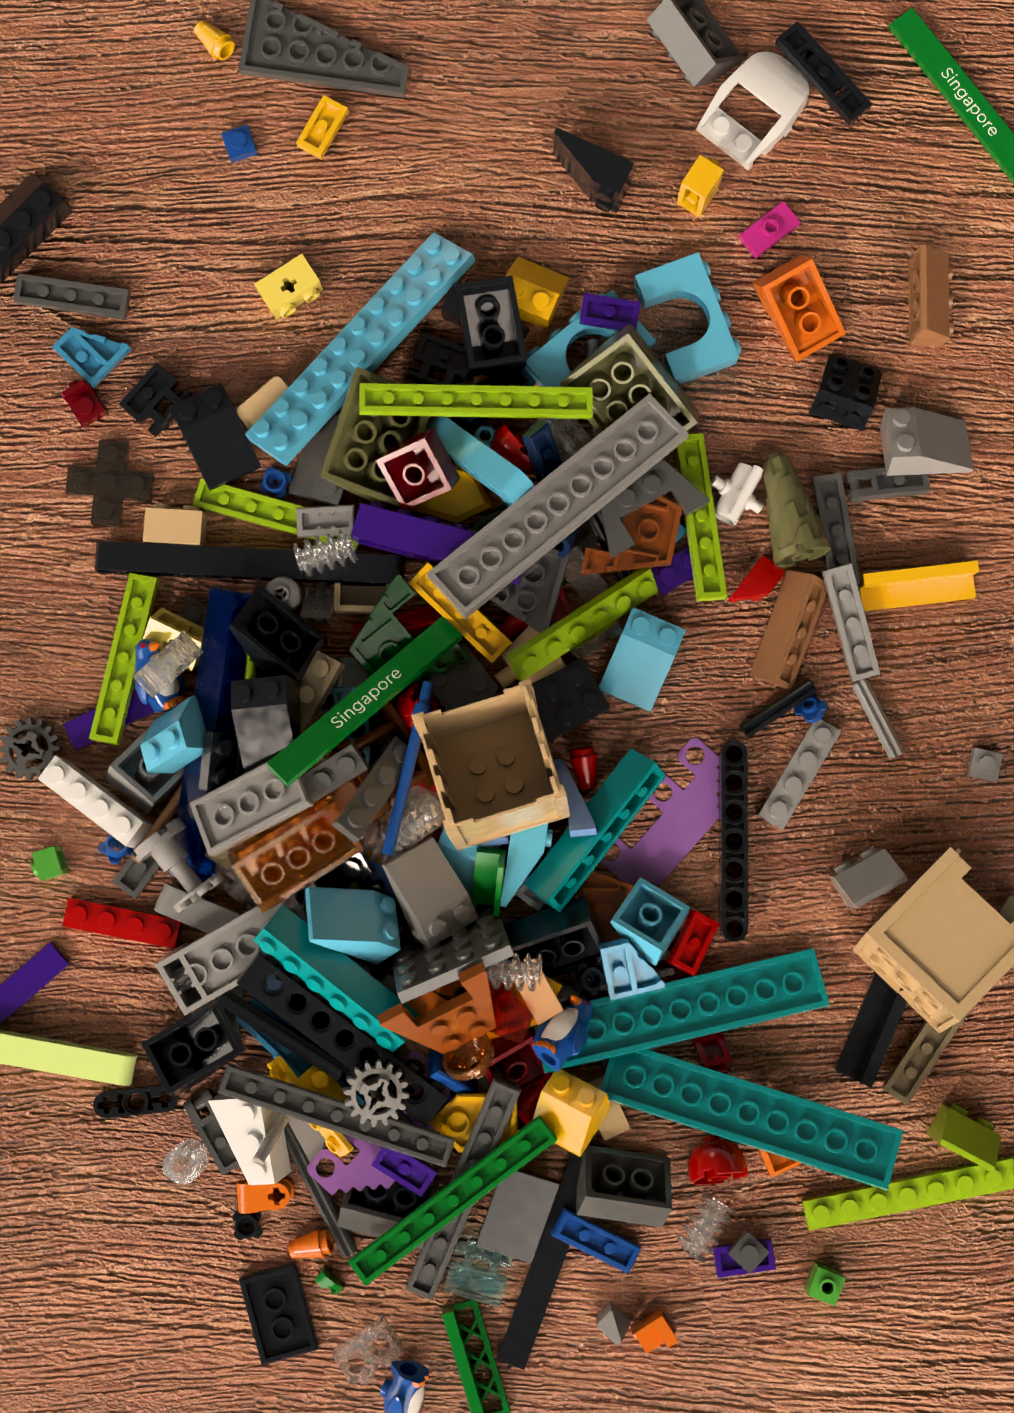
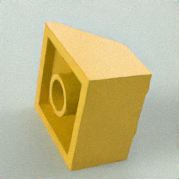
M517 257L506 276H513L520 319L548 330L570 278Z
M561 1069L559 1072L554 1071L542 1089L533 1119L541 1115L558 1138L554 1143L581 1157L611 1110L607 1093Z

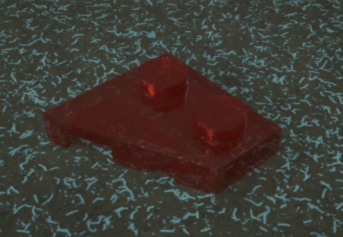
M487 969L496 1028L489 1032L519 1044H524L533 1015L492 970Z

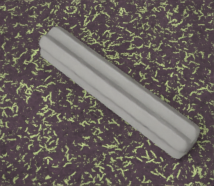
M861 679L855 682L852 688L887 756L890 759L900 756L904 753V750L868 680Z

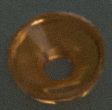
M485 1034L461 1045L456 1050L445 1053L442 1062L443 1068L455 1080L465 1081L481 1078L487 1073L486 1071L494 1058L495 1048L491 1039ZM481 1061V1062H480L478 1065H476L474 1068L470 1069V1067H471L475 1062Z

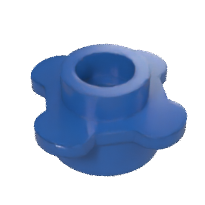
M268 467L265 470L263 482L260 484V490L264 494L272 493L277 498L282 499L287 495L286 487L292 481V476L289 472L282 473L274 467ZM275 480L278 481V484H277V485H274V484H273V482H274Z
M814 694L794 708V712L796 715H802L806 722L815 723L824 717L828 703L825 700H819L817 695Z
M109 835L105 842H101L98 846L99 852L104 853L112 864L120 863L123 857L131 855L133 852V848L125 846L112 835Z

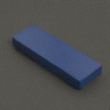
M563 1207L550 1232L553 1237L629 1274L642 1248L639 1244L584 1216L577 1215L576 1212L566 1207Z

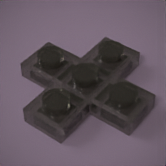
M99 440L96 468L68 465L65 493L69 496L93 497L90 523L93 526L121 528L124 500L152 502L155 474L153 472L127 470L130 446L127 442Z

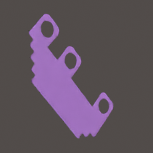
M698 738L690 739L678 753V760L696 777L682 790L666 776L662 783H666L671 787L672 795L670 799L659 801L655 798L654 793L649 798L663 812L660 818L632 849L618 838L615 842L620 848L618 858L612 861L606 860L604 857L601 859L600 862L621 881L635 885L641 877L648 882L652 881L656 885H660L719 818V809L717 808L718 756ZM693 746L700 747L704 752V760L698 765L690 764L686 759L687 750Z
M418 1050L411 1051L403 1061L406 1062L408 1059L421 1060L425 1065L423 1076L429 1080L431 1078L429 1059ZM412 1083L411 1086L416 1090L411 1096H417L422 1091V1085ZM448 1087L443 1090L448 1099L437 1114L453 1099L450 1095L451 1089ZM402 1110L414 1122V1124L436 1131L430 1124H428L426 1127L418 1120H416L414 1117H412L410 1114H408L406 1111ZM345 1134L343 1135L360 1150L347 1166L328 1149L321 1150L307 1166L309 1175L331 1195H334L338 1189L348 1193L352 1187H355L358 1191H362L365 1186L375 1190L380 1184L388 1189L395 1182V1180L371 1166L374 1158L382 1148L381 1146ZM329 1158L334 1162L335 1171L330 1177L324 1178L317 1174L316 1164L320 1159Z

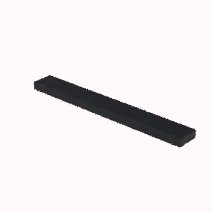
M591 1140L588 1144L592 1146L605 1147V1144L595 1140ZM572 1152L497 1355V1360L525 1370L570 1246L553 1237L550 1232L563 1207L576 1212V1188L582 1155L579 1157Z

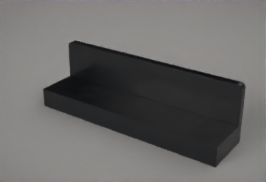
M876 972L835 1067L837 1072L853 1078L870 1088L873 1086L907 1004V1001Z

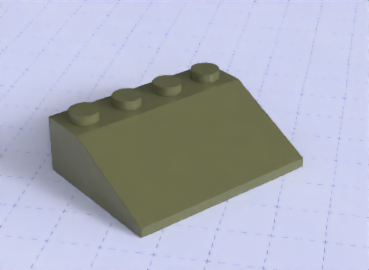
M631 323L605 341L559 383L561 387L593 388V416L588 421L599 434L648 394H651L686 431L698 423L699 411Z
M356 367L319 477L365 500L382 504L389 509L400 507V504L380 470L376 459L405 440L424 432L430 416L359 415L360 383H398Z

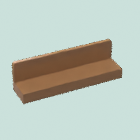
M787 571L751 669V677L769 681L782 689L792 690L827 594L824 580L814 574Z

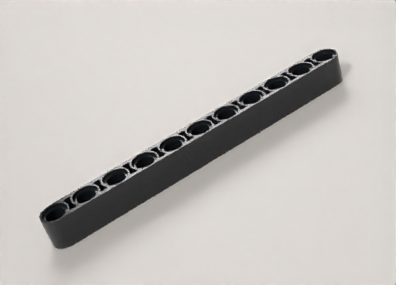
M101 541L96 542L94 571L107 574L129 575V573L147 576L271 581L277 577L286 576L297 583L335 584V582H341L342 585L386 586L387 583L390 584L398 572L405 579L406 557L385 554Z

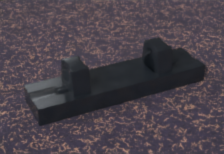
M798 21L776 39L775 44L823 96L833 111L837 112L848 125H851L870 109L872 103ZM841 89L840 93L836 96L835 93Z

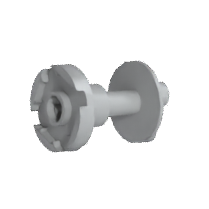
M178 817L165 825L167 829L164 828L159 832H155L131 854L138 863L152 855L164 872L172 871L188 892V895L173 906L174 910L179 914L187 907L196 903L207 891L216 887L225 878L221 871H219L205 882L200 880L185 860L189 854L176 839V836L186 828Z

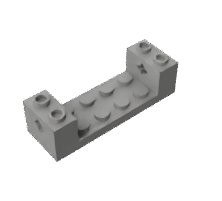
M312 871L288 884L282 892L190 944L186 942L157 961L155 966L184 1016L238 986L237 979L260 951L264 955L266 954L253 939L282 904L308 924L305 889L308 887H321Z

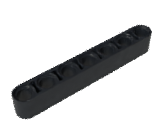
M730 741L720 748L718 754L719 931L725 939L738 942L743 940L748 933V753L744 744L739 741ZM732 746L739 750L740 758L737 762H730L726 758L728 747ZM730 775H734L740 780V787L736 791H731L726 786V779ZM730 804H735L740 809V816L736 820H731L726 815V808ZM730 833H736L740 837V845L736 849H730L726 844V837ZM730 862H736L740 866V874L736 878H730L726 873V867ZM731 891L738 892L741 898L740 903L736 907H730L726 902V896ZM732 920H737L741 927L740 932L736 936H729L726 931L728 922Z

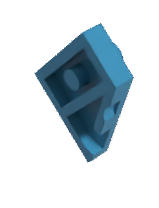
M73 327L52 346L93 388L132 351L125 343L120 344Z
M627 937L598 944L610 1001L665 988L663 979Z

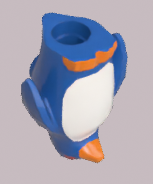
M145 638L139 641L135 647V688L141 702L145 705L149 702L154 713L175 707L185 701L180 690L184 689L185 683L181 670L160 651L161 643Z
M572 994L569 1007L544 1022L536 1031L532 1045L536 1055L554 1071L559 1072L564 1061L568 1057L580 1053L586 1044L593 1012L592 1004L588 1000Z
M394 1360L391 1363L394 1379L386 1378L380 1390V1395L384 1397L385 1413H418L424 1398V1384L429 1378V1369L416 1361Z

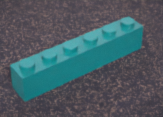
M632 748L619 761L617 767L603 781L591 800L586 803L596 824L597 835L570 837L569 826L566 828L565 833L548 851L547 856L524 883L537 898L559 913L562 911L665 779L666 775L657 763Z
M282 904L253 941L259 945L263 952L272 955L283 964V967L288 972L295 974L303 980L310 990L319 993L329 1001L334 1009L341 1011L350 1018L356 1027L370 1034L381 1047L391 1052L395 1051L407 1038L381 1027L377 1015L400 1004V999L344 953L309 942L308 924ZM403 1003L404 1007L414 1016V1018L420 1016L406 1003Z

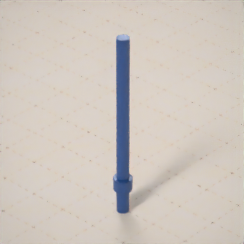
M423 681L419 701L415 703L412 715L424 712V714L431 712L432 707L429 705L434 683ZM414 722L382 850L383 854L391 856L394 855L421 743V737L414 726Z

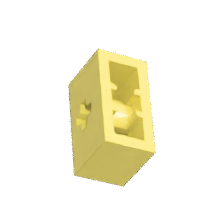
M300 254L254 284L276 320L280 317H289L296 311L297 306L304 302L310 303L319 297L320 292L323 291L320 280L303 254ZM291 286L295 291L290 293L286 288Z
M161 607L150 617L143 639L148 638L161 643L159 649L166 658L174 662L178 667L192 671L203 660L212 631Z

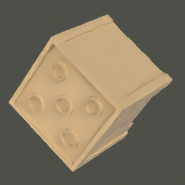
M531 679L518 682V686L503 690L504 694L443 713L440 709L427 714L420 712L411 715L414 726L422 739L445 817V820H443L445 832L457 851L570 817L567 795L563 784H560L539 716Z
M951 847L866 932L852 949L938 1033L960 1022L1014 965V921L1010 924L962 879L972 867L960 857L961 850L959 848L954 851Z

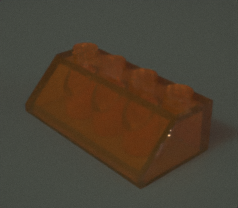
M330 794L314 802L313 806L290 817L228 855L231 867L262 913H265L364 850L360 841L355 844L332 826L341 811Z

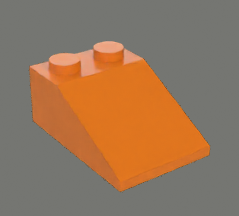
M801 254L752 282L765 311L796 362L846 334L813 258Z

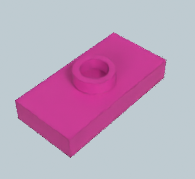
M782 201L741 233L739 240L753 257L757 259L800 226L801 222L786 203Z

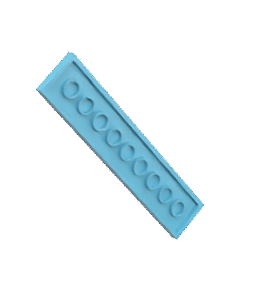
M433 232L247 431L245 435L249 441L287 466L344 404L355 368L359 367L373 373L450 290L453 284L474 264L475 258L473 254Z

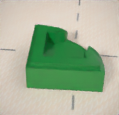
M326 1265L318 1272L315 1278L317 1284L323 1289L328 1287L333 1295L339 1294L346 1287Z

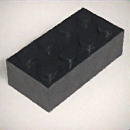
M582 657L532 685L548 744L610 709L607 700Z

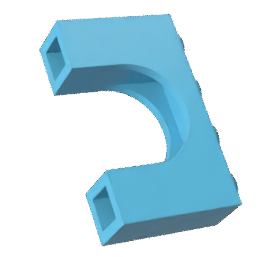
M699 252L637 274L633 283L643 310L672 299H686L697 304L706 316L707 332L699 341L666 353L663 363L665 368L678 385L735 365L739 359V354H741L737 338H732L728 329L731 328L729 316L726 311H721L718 303L721 302L718 288L716 285L712 286L708 276H711L708 262L701 259Z
M613 290L609 291L606 295L603 292L599 294L600 296L620 299ZM580 310L570 318V324L563 330L560 328L556 329L547 338L549 342L541 348L539 346L534 347L526 355L525 369L539 386L561 387L560 381L571 373L566 362V354L576 340L589 335H597L609 339L619 330L579 324ZM638 320L636 331L649 348L653 350L656 340Z

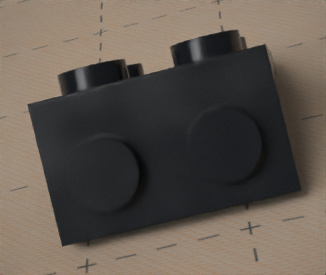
M830 354L809 413L863 432L874 409L882 371L844 356Z

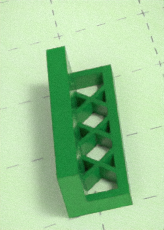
M477 1297L443 1307V1321L471 1413H511ZM472 1306L475 1319L471 1327L459 1321L456 1311ZM476 1324H478L480 1332L474 1330ZM462 1329L468 1332L465 1338ZM471 1334L483 1340L484 1347L479 1356L467 1348L466 1344ZM485 1352L487 1353L489 1361L483 1358ZM471 1358L476 1360L474 1366L472 1365ZM480 1363L492 1370L493 1375L488 1385L476 1378L475 1372ZM494 1380H495L497 1389L491 1387L492 1384H493V1382H494ZM479 1387L485 1389L482 1395ZM488 1392L500 1397L502 1408L486 1412L484 1400Z

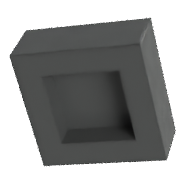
M747 1229L727 1250V1253L749 1274L754 1271L770 1252Z

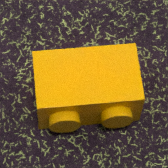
M699 155L680 186L677 204L699 218L717 193L724 169L721 168L716 160Z

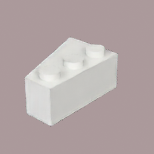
M218 1094L208 1101L249 1185L275 1184L292 1172L284 1130L263 1164H259L253 1159L278 1117V1112L223 1094Z

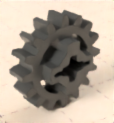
M27 718L26 725L22 720H16L17 728L7 726L8 737L0 736V740L5 742L4 746L0 747V752L5 754V756L0 758V762L9 763L6 771L11 773L16 770V778L22 779L26 775L27 780H34L35 773L39 778L56 755V752L63 751V747L56 746V742L61 737L58 735L52 736L55 728L53 726L44 728L45 721L39 719L36 725L33 718ZM28 731L25 737L17 738L21 733ZM44 738H45L46 741H47L48 750L46 749V747H45V745H44V742H43ZM21 744L31 745V747L35 748V750L40 752V754L29 753V751L26 750V748L22 747ZM13 749L15 750L16 755H17V759H16V760H15L14 755H13ZM40 759L44 760L40 765L30 768V766L33 767L34 762Z

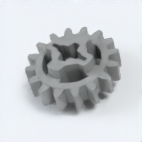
M380 1059L376 1060L375 1066H371L369 1061L366 1060L365 1069L361 1070L355 1066L356 1076H347L346 1078L351 1087L343 1088V1093L351 1097L344 1100L345 1106H353L350 1115L354 1117L360 1114L359 1121L361 1124L370 1119L372 1127L376 1126L377 1120H382V1123L386 1126L388 1125L387 1117L392 1116V1118L397 1120L399 1117L396 1110L406 1109V1105L401 1100L409 1098V1093L402 1090L408 1086L407 1080H399L402 1076L400 1069L392 1072L393 1064L391 1062L382 1067ZM378 1074L375 1078L369 1080L364 1079L368 1075ZM390 1079L396 1086V1095L387 1088ZM381 1086L382 1096L376 1095L372 1099L370 1090L376 1091ZM356 1090L364 1095L363 1106L356 1099ZM383 1106L388 1107L387 1109H385V1110H383V1111L375 1112V1110H376L377 1108H380V1107H383Z

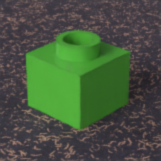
M52 846L32 853L34 859L31 860L32 871L36 877L39 876L40 881L69 874L61 846Z
M814 1262L804 1290L807 1295L836 1306L846 1278L841 1272ZM826 1282L832 1283L829 1291L822 1290V1286Z

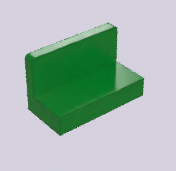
M477 847L471 902L472 904L494 906L493 916L499 917L506 850Z

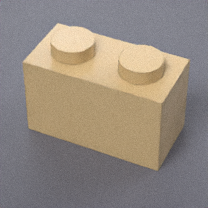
M159 503L154 504V508L145 507L144 543L205 546L207 515L200 511V507L184 505L181 510L171 509V505Z

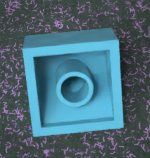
M196 696L189 697L153 721L140 744L147 772L175 773L202 756L204 731L206 728Z
M640 877L610 923L621 938L627 937L642 956L656 966L683 925L690 907Z

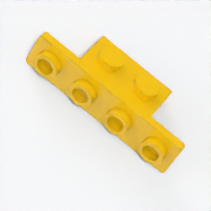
M280 1055L267 1064L271 1077L343 1101L349 1098L348 1095L343 1093L342 1087L334 1078L313 1065L301 1076L297 1077ZM309 1123L314 1130L322 1134L325 1138L326 1146L332 1153L342 1157L354 1149L342 1133Z

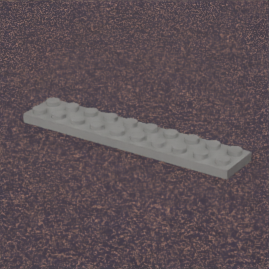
M648 394L427 573V577L465 619L468 618L688 438V432L651 394Z

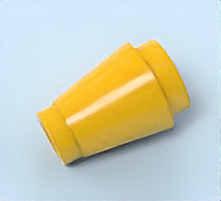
M205 20L200 21L195 26L194 33L214 59L223 61L231 56L235 49V44L229 34Z

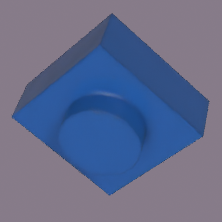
M248 125L221 133L231 163L258 155Z

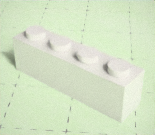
M55 755L38 778L127 847L137 848L153 826L152 823L67 759Z

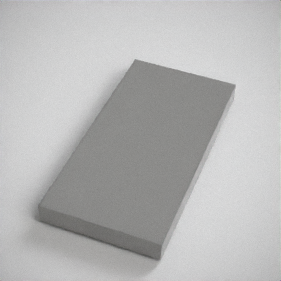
M267 762L189 803L207 853L211 857H215L314 805L303 775L287 787L267 767Z

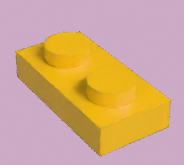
M323 95L296 142L297 147L322 160L349 113L348 107Z

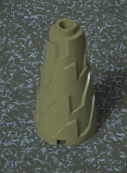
M783 452L768 455L766 457L767 461L763 463V473L767 494L766 507L770 522L769 535L775 566L789 567L800 565V560L807 559L810 562L828 554L831 551L830 542L827 539L820 517L815 514L807 491H804L798 473L792 465L789 456L784 455Z

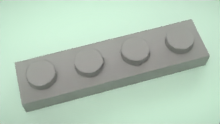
M852 563L822 570L850 681L854 682L879 675L880 670Z
M822 719L811 723L757 816L781 830L785 828L839 737L840 730Z

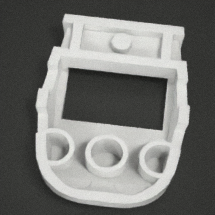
M758 52L747 59L720 86L696 130L745 169L750 170L753 166V161L761 154L765 156L783 136L786 137L791 131L792 125L807 104L809 97L808 80L797 67L784 57L772 52ZM738 83L781 116L762 141L719 108V105Z

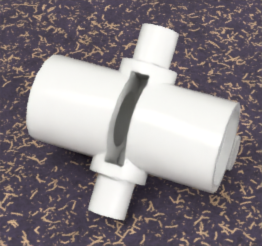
M738 463L730 480H724L717 475L714 476L711 485L717 488L718 493L721 494L714 508L717 519L735 526L744 509H751L756 513L762 510L764 504L758 501L753 494L764 471L761 467L757 465L751 467L744 463Z

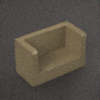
M335 582V613L337 615L369 616L389 584L387 583L386 586H352Z

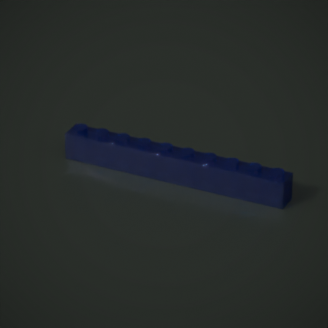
M210 588L195 696L206 730L234 732V742L236 731L231 712V681L243 680L247 653L228 627L251 594ZM202 756L184 766L177 818L181 819L186 828L176 836V839L189 854L185 858L187 863L200 880L205 882L215 875L216 862L205 856L207 850L189 804L195 799L211 792L199 789ZM169 870V875L175 877L172 871Z

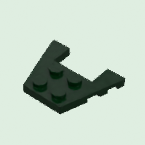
M399 572L393 577L349 647L350 652L370 675L374 674L415 639L393 613L416 594ZM457 643L410 684L432 674L444 672L458 664L467 663L471 659Z

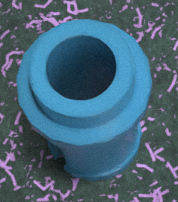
M487 425L480 426L476 429L474 437L490 448L496 431ZM484 435H487V438H489V440L483 441L482 439L484 438Z

